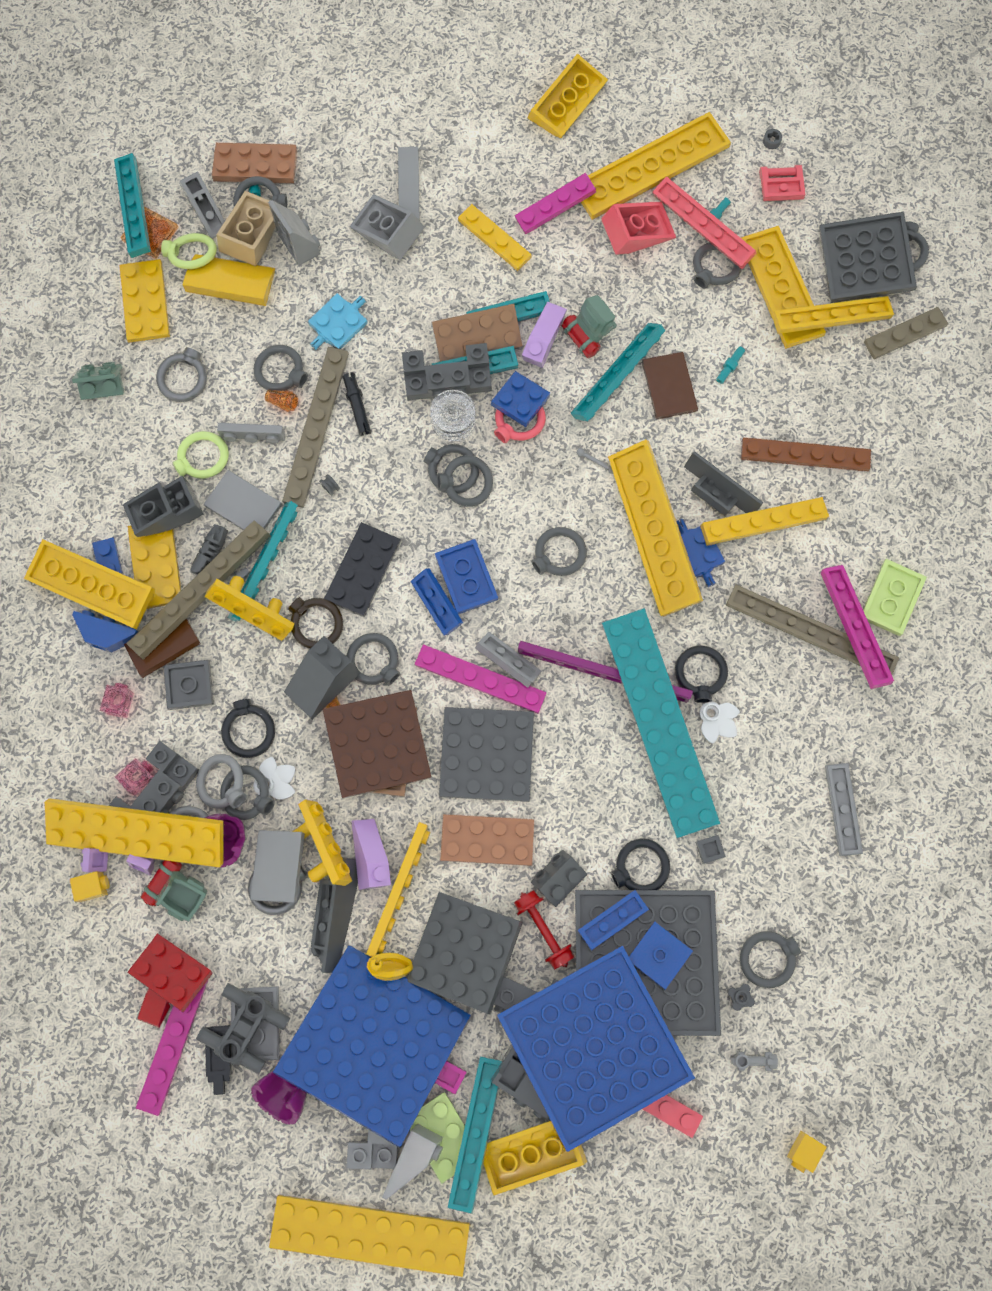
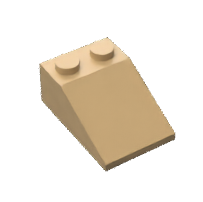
M247 191L243 193L216 234L219 252L257 266L267 249L275 229V223L268 203L269 200Z

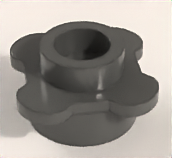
M742 984L741 987L736 989L732 987L728 990V995L733 1002L732 1008L736 1011H740L742 1007H752L755 1004V1000L750 994L751 988L748 984Z

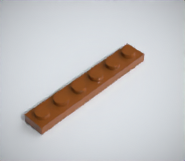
M743 437L741 460L869 472L871 467V449Z

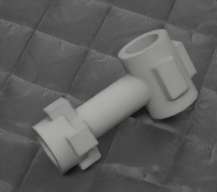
M737 1051L731 1057V1063L739 1071H745L748 1066H765V1071H772V1069H777L778 1067L777 1055L772 1054V1052H765L764 1056H746L743 1051Z

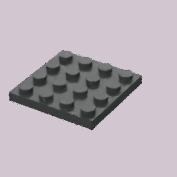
M904 211L821 224L819 226L830 303L916 290L917 284Z
M445 707L439 797L530 802L534 712Z
M438 892L412 963L413 969L407 976L408 982L486 1014H491L523 922Z

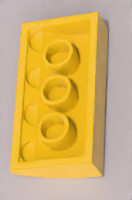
M577 53L531 109L527 118L554 136L562 138L608 79Z
M195 254L192 260L199 259L204 255ZM214 257L208 264L202 267L187 269L182 285L185 292L266 306L275 268L260 265L254 266L249 263Z
M548 1121L488 1142L483 1164L494 1196L582 1166L587 1163V1159L582 1145L566 1152L552 1122Z

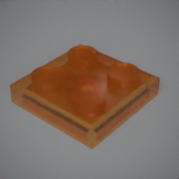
M144 206L151 252L146 254L157 259L161 253L162 242L171 239L178 229V225ZM124 231V233L122 234V236H121L120 238H121V240H122L123 242L126 243V237H125V231Z

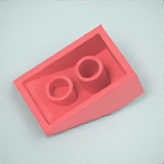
M662 201L613 204L601 218L615 255L629 254L676 238Z

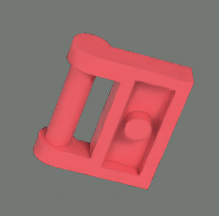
M794 165V167L787 168L760 167L759 173L763 201L804 199L806 194L802 165ZM776 176H794V177H785V178H769V177H776Z

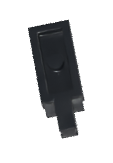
M230 1025L206 1028L223 1036ZM231 1043L225 1048V1053L228 1057H231ZM205 1045L206 1077H208V1083L213 1082L214 1095L225 1094V1081H230L231 1063L223 1061L215 1055L214 1049Z

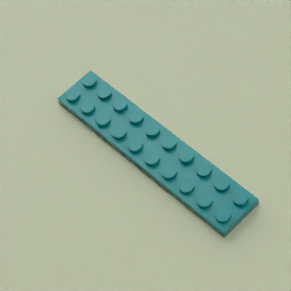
M645 608L603 622L602 626L676 838L720 824Z

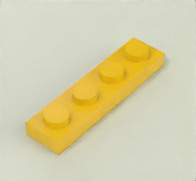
M473 204L458 217V221L515 270L518 271L532 258L531 253Z

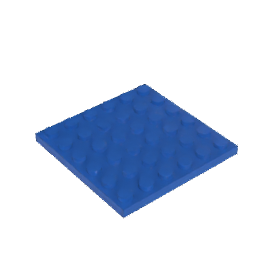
M348 945L273 1073L400 1148L471 1015L427 989L409 983L406 977L392 981L375 978L367 969V962L371 957Z
M623 946L497 1015L566 1152L695 1079Z

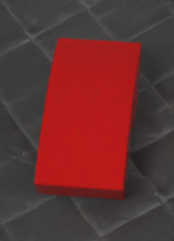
M148 988L137 1019L160 1028L171 1006L169 1002Z

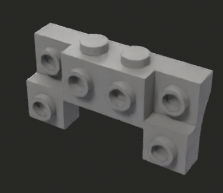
M368 1129V1141L348 1142L346 1168L370 1170L371 1168L395 1169L398 1147Z

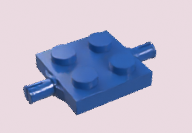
M680 519V522L679 520L676 521L695 577L703 576L708 588L711 585H715L716 582L710 572L714 568L725 564L717 544L706 546L700 526L688 530L684 519Z

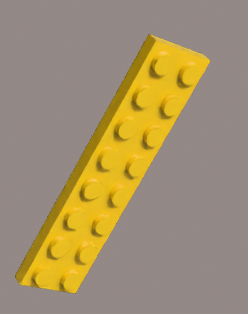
M708 112L587 175L596 188V193L580 203L593 220L606 213L613 204H623L659 185L666 176L671 179L730 147L731 141L712 114Z
M645 439L608 456L660 616L664 617L702 602L703 599L650 442Z
M51 798L44 802L46 844L78 849L95 848L99 849L100 852L122 855L131 854L137 857L219 868L223 865L222 820Z
M278 1195L269 1248L463 1277L470 1223Z

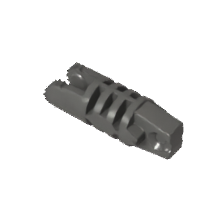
M213 525L190 569L192 573L198 575L220 553L228 533L225 527Z

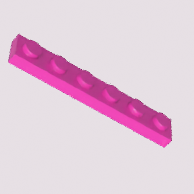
M838 565L824 568L820 574L870 689L891 685L894 682L893 676L844 566Z
M424 644L415 662V666L537 714H539L547 693L531 686L527 688L519 681Z
M208 980L184 1012H181L174 1006L172 1007L136 1109L156 1116L160 1115Z

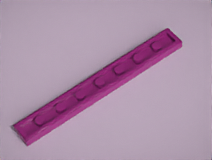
M520 640L518 646L519 654L622 684L618 669ZM672 685L677 700L685 703L689 702L693 691Z

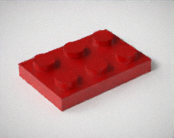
M158 933L127 972L181 1012L186 1010L213 974L206 966Z

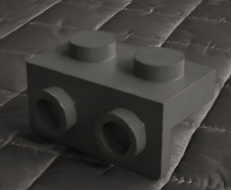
M561 850L551 858V861L542 870L536 873L531 884L553 906L557 907L587 876V873L572 856Z

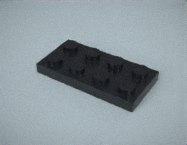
M361 522L324 599L331 601L336 606L365 617L401 539Z

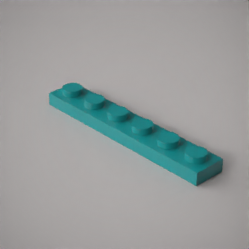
M130 153L114 159L127 251L130 257L134 258L151 252L137 160L134 154Z
M647 323L573 409L571 415L575 419L588 422L594 417L595 412L608 400L613 391L621 385L625 377L634 370L637 363L647 355L649 349L659 341L661 335L666 331L662 324Z
M292 501L285 503L270 532L271 536L266 540L241 590V593L253 600L259 592L257 586L260 580L263 581L269 572L267 568L269 562L274 561L279 550L276 548L279 542H283L288 534L286 530L288 524H292L298 514L295 511L298 505ZM232 612L227 617L235 622L242 619Z
M480 1056L447 1208L473 1214L499 1087L492 1083L491 1078L502 1061Z

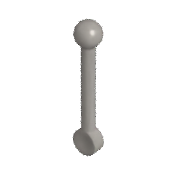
M583 448L577 450L578 456L586 457L606 468L610 474H613L611 466L587 454Z

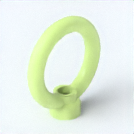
M200 233L186 234L178 237L173 242L171 240H164L161 246L163 257H168L174 266L181 269L202 267L214 258L217 251L214 240ZM202 242L208 246L207 253L199 259L185 261L176 257L179 254V247L186 243Z
M195 432L181 442L177 451V460L172 462L180 476L188 474L194 478H210L220 473L226 466L229 457L228 447L220 436L212 432ZM199 440L212 441L220 450L218 462L206 470H198L191 467L186 459L188 447Z

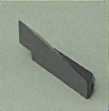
M342 857L349 867V874L352 882L346 886L333 885L330 878L321 879L319 882L310 949L313 956L319 957L322 963V968L320 969L322 973H332L342 956L358 886L356 859Z

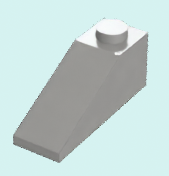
M197 171L180 180L179 184L210 238H214L225 220Z
M419 1124L410 1131L382 1198L387 1200L428 1167L433 1160H438L443 1150V1147L440 1146L443 1139L442 1136Z

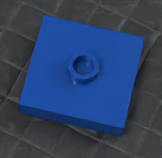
M654 922L629 958L634 967L666 990L693 950L658 923Z

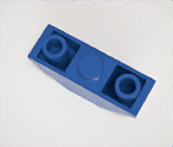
M82 610V613L73 611L72 614L84 641L91 647L112 653L124 647V644L138 633L136 629L130 626L116 624V620L106 616H103L102 619L96 618L94 613Z

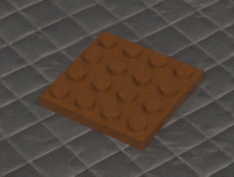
M412 690L322 709L342 799L432 778Z

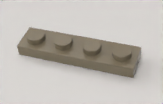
M936 307L865 339L864 344L873 359H876L943 329L949 323L939 307Z

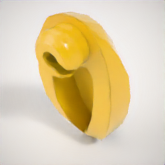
M381 953L369 958L367 969L377 979L392 981L408 975L413 969V962L398 953Z

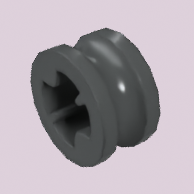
M773 128L767 130L763 138L764 146L772 150L778 148L782 141V133ZM771 136L775 137L774 142L770 141Z
M329 474L326 475L325 480L321 479L319 481L331 496L334 494V490L338 491L340 489Z

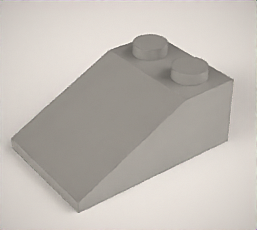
M375 194L372 195L349 226L377 247L399 260L402 259L424 229L423 224L413 212Z
M270 200L268 203L277 233L298 266L320 255L318 248L320 242L315 234H310V228L306 220H301L296 212Z

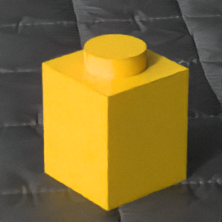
M95 871L70 878L74 902H84L108 895L107 889L110 888L109 879L103 872Z
M800 1131L787 1157L793 1160L791 1165L802 1173L806 1169L814 1173L827 1147L803 1131Z

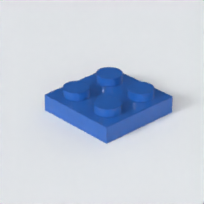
M515 371L492 399L491 406L524 427H527L549 399L550 392Z

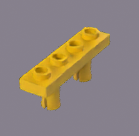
M233 576L229 585L216 579L207 590L205 598L281 641L293 629L295 623L279 615L283 605L282 601L272 598L269 601L268 607H265L241 593L244 579L240 576Z
M305 799L298 804L305 823L292 832L305 833L304 839L311 835L322 859L320 864L308 871V876L312 882L317 883L329 875L333 885L346 886L352 882L349 874L350 870L343 861L339 845L333 838L332 828L326 822L323 815L324 810L318 802Z

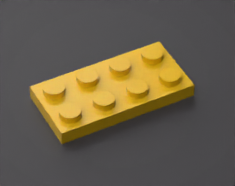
M161 259L120 264L128 343L170 337Z
M131 525L127 526L134 580L156 589L147 609L166 606L181 591L174 531L171 529L158 534L137 537Z

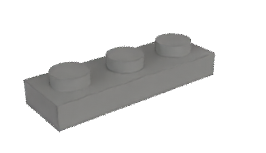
M218 423L217 427L220 437L229 442H234L236 439H244L250 443H255L257 440H266V442L272 444L285 441V431L283 426Z
M488 632L475 647V649L527 688L542 672L491 632Z

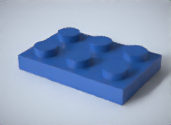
M476 539L434 553L458 614L498 600V595Z

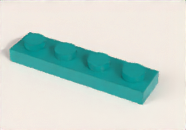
M547 291L467 311L466 314L514 304L517 320L520 322L539 317L547 302L550 301Z
M514 346L488 351L490 374L518 369ZM467 357L432 363V365L467 361Z

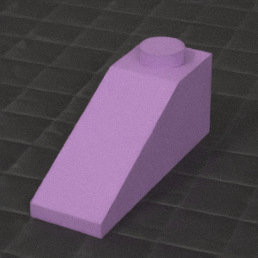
M547 302L522 353L524 361L543 368L567 309Z
M353 820L352 831L359 890L382 888L391 885L389 863L375 820Z

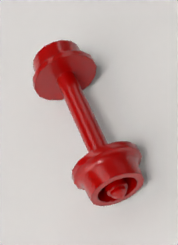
M534 890L528 894L521 892V898L514 902L518 910L517 916L525 911H528L553 953L545 959V962H549L554 970L560 966L567 968L568 961L574 958L571 951V943L562 949L558 945L535 907L536 904L544 900L543 897H539Z

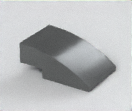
M180 476L166 486L159 482L123 504L131 527L137 537L162 533L204 515L192 486L183 476Z

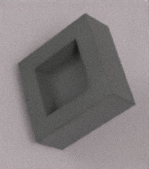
M719 835L695 842L702 864L726 857Z

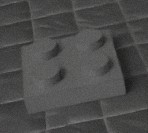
M209 660L164 665L168 710L214 705Z

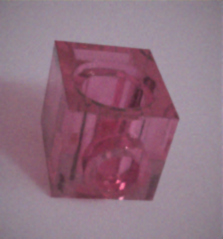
M115 683L114 686L106 685L99 711L107 715L127 719L134 693L125 684ZM122 695L121 702L114 705V698Z
M135 758L115 778L130 794L135 796L154 777L152 774L154 768L145 759L141 762ZM137 770H141V778L137 781H134V772Z

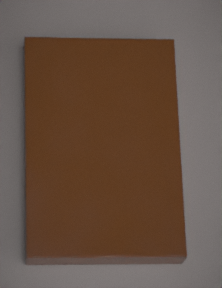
M683 352L642 359V366L656 420L698 411Z
M186 618L144 660L126 643L124 646L139 675L144 678L201 643Z

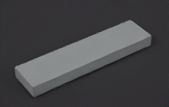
M398 147L399 206L413 212L420 221L418 147Z
M849 763L826 765L825 771L839 856L863 854Z

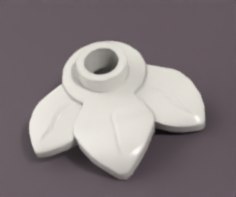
M707 702L703 704L700 708V717L703 720L701 731L705 739L713 744L719 735L727 738L736 737L737 729L733 718L740 713L739 709L731 703L718 705L715 702ZM712 709L715 712L714 717H709L707 710Z
M273 757L264 760L259 770L263 773L267 782H269V796L271 795L278 800L293 796L295 790L289 783L294 777L295 767L291 765L277 766ZM255 780L253 787L255 792L260 795L259 785Z

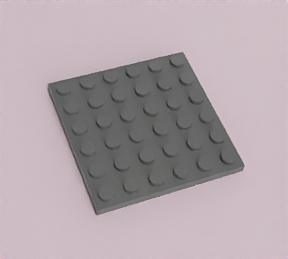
M575 890L576 971L621 946L624 947L628 956H630L652 924L656 922L693 950L666 990L635 967L671 1035L721 1036L715 890H636L649 910L592 951L582 939L578 930L634 890Z

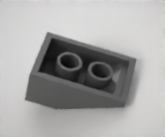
M323 636L306 653L284 693L313 720L322 709L360 674V671L347 656Z

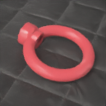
M543 406L537 413L536 425L526 432L514 431L509 424L504 422V413L496 409L495 421L498 428L494 433L503 443H507L510 439L524 441L534 438L542 431L545 425L546 415Z

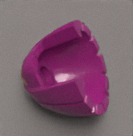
M221 813L205 817L207 819L223 821V865L220 868L234 864L240 857L244 847L245 829L243 822L238 817Z
M273 1071L258 1080L251 1088L254 1101L259 1102L258 1106L265 1113L269 1112L268 1115H272L275 1120H281L282 1123L293 1125L299 1120L306 1102V1092L277 1076Z

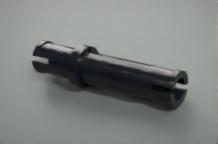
M350 372L351 377H349V374L346 373L342 378L347 390L346 398L350 401L359 436H364L363 432L366 435L371 434L372 430L370 429L362 401L363 393L358 387L356 375L354 372Z

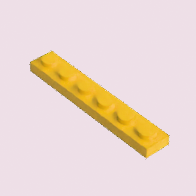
M885 296L776 310L773 312L772 318L777 334L891 319L894 312L889 297Z
M823 497L703 522L700 527L706 546L818 522L827 519L829 514Z
M419 822L367 950L366 954L373 957L383 953L387 945V941L384 940L387 931L392 932L396 922L393 915L396 909L400 910L405 897L401 895L405 887L409 888L413 879V875L410 872L413 865L418 866L422 853H419L422 844L426 845L431 833L427 831L428 825Z

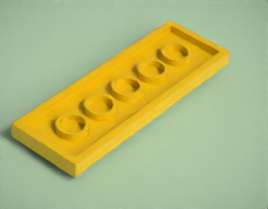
M779 225L741 237V239L756 250L757 254L748 264L771 317L776 310L814 306ZM824 328L780 333L779 335L785 349L823 337L826 331Z
M42 539L24 579L134 629L138 628L156 590Z

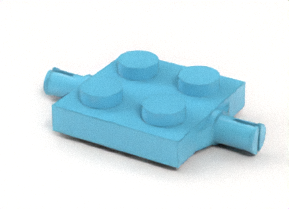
M338 293L308 320L309 325L318 334L310 345L315 350L324 342L331 344L337 349L343 348L368 323L367 319L358 311L366 303L365 299L359 296L351 304Z

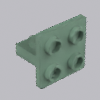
M106 362L100 367H94L93 364L81 366V369L72 378V382L77 383L81 400L124 394L120 375L122 365L115 364V362Z

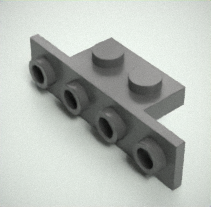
M695 451L684 466V468L699 478L691 491L724 516L734 506H737L745 513L758 511L764 503Z

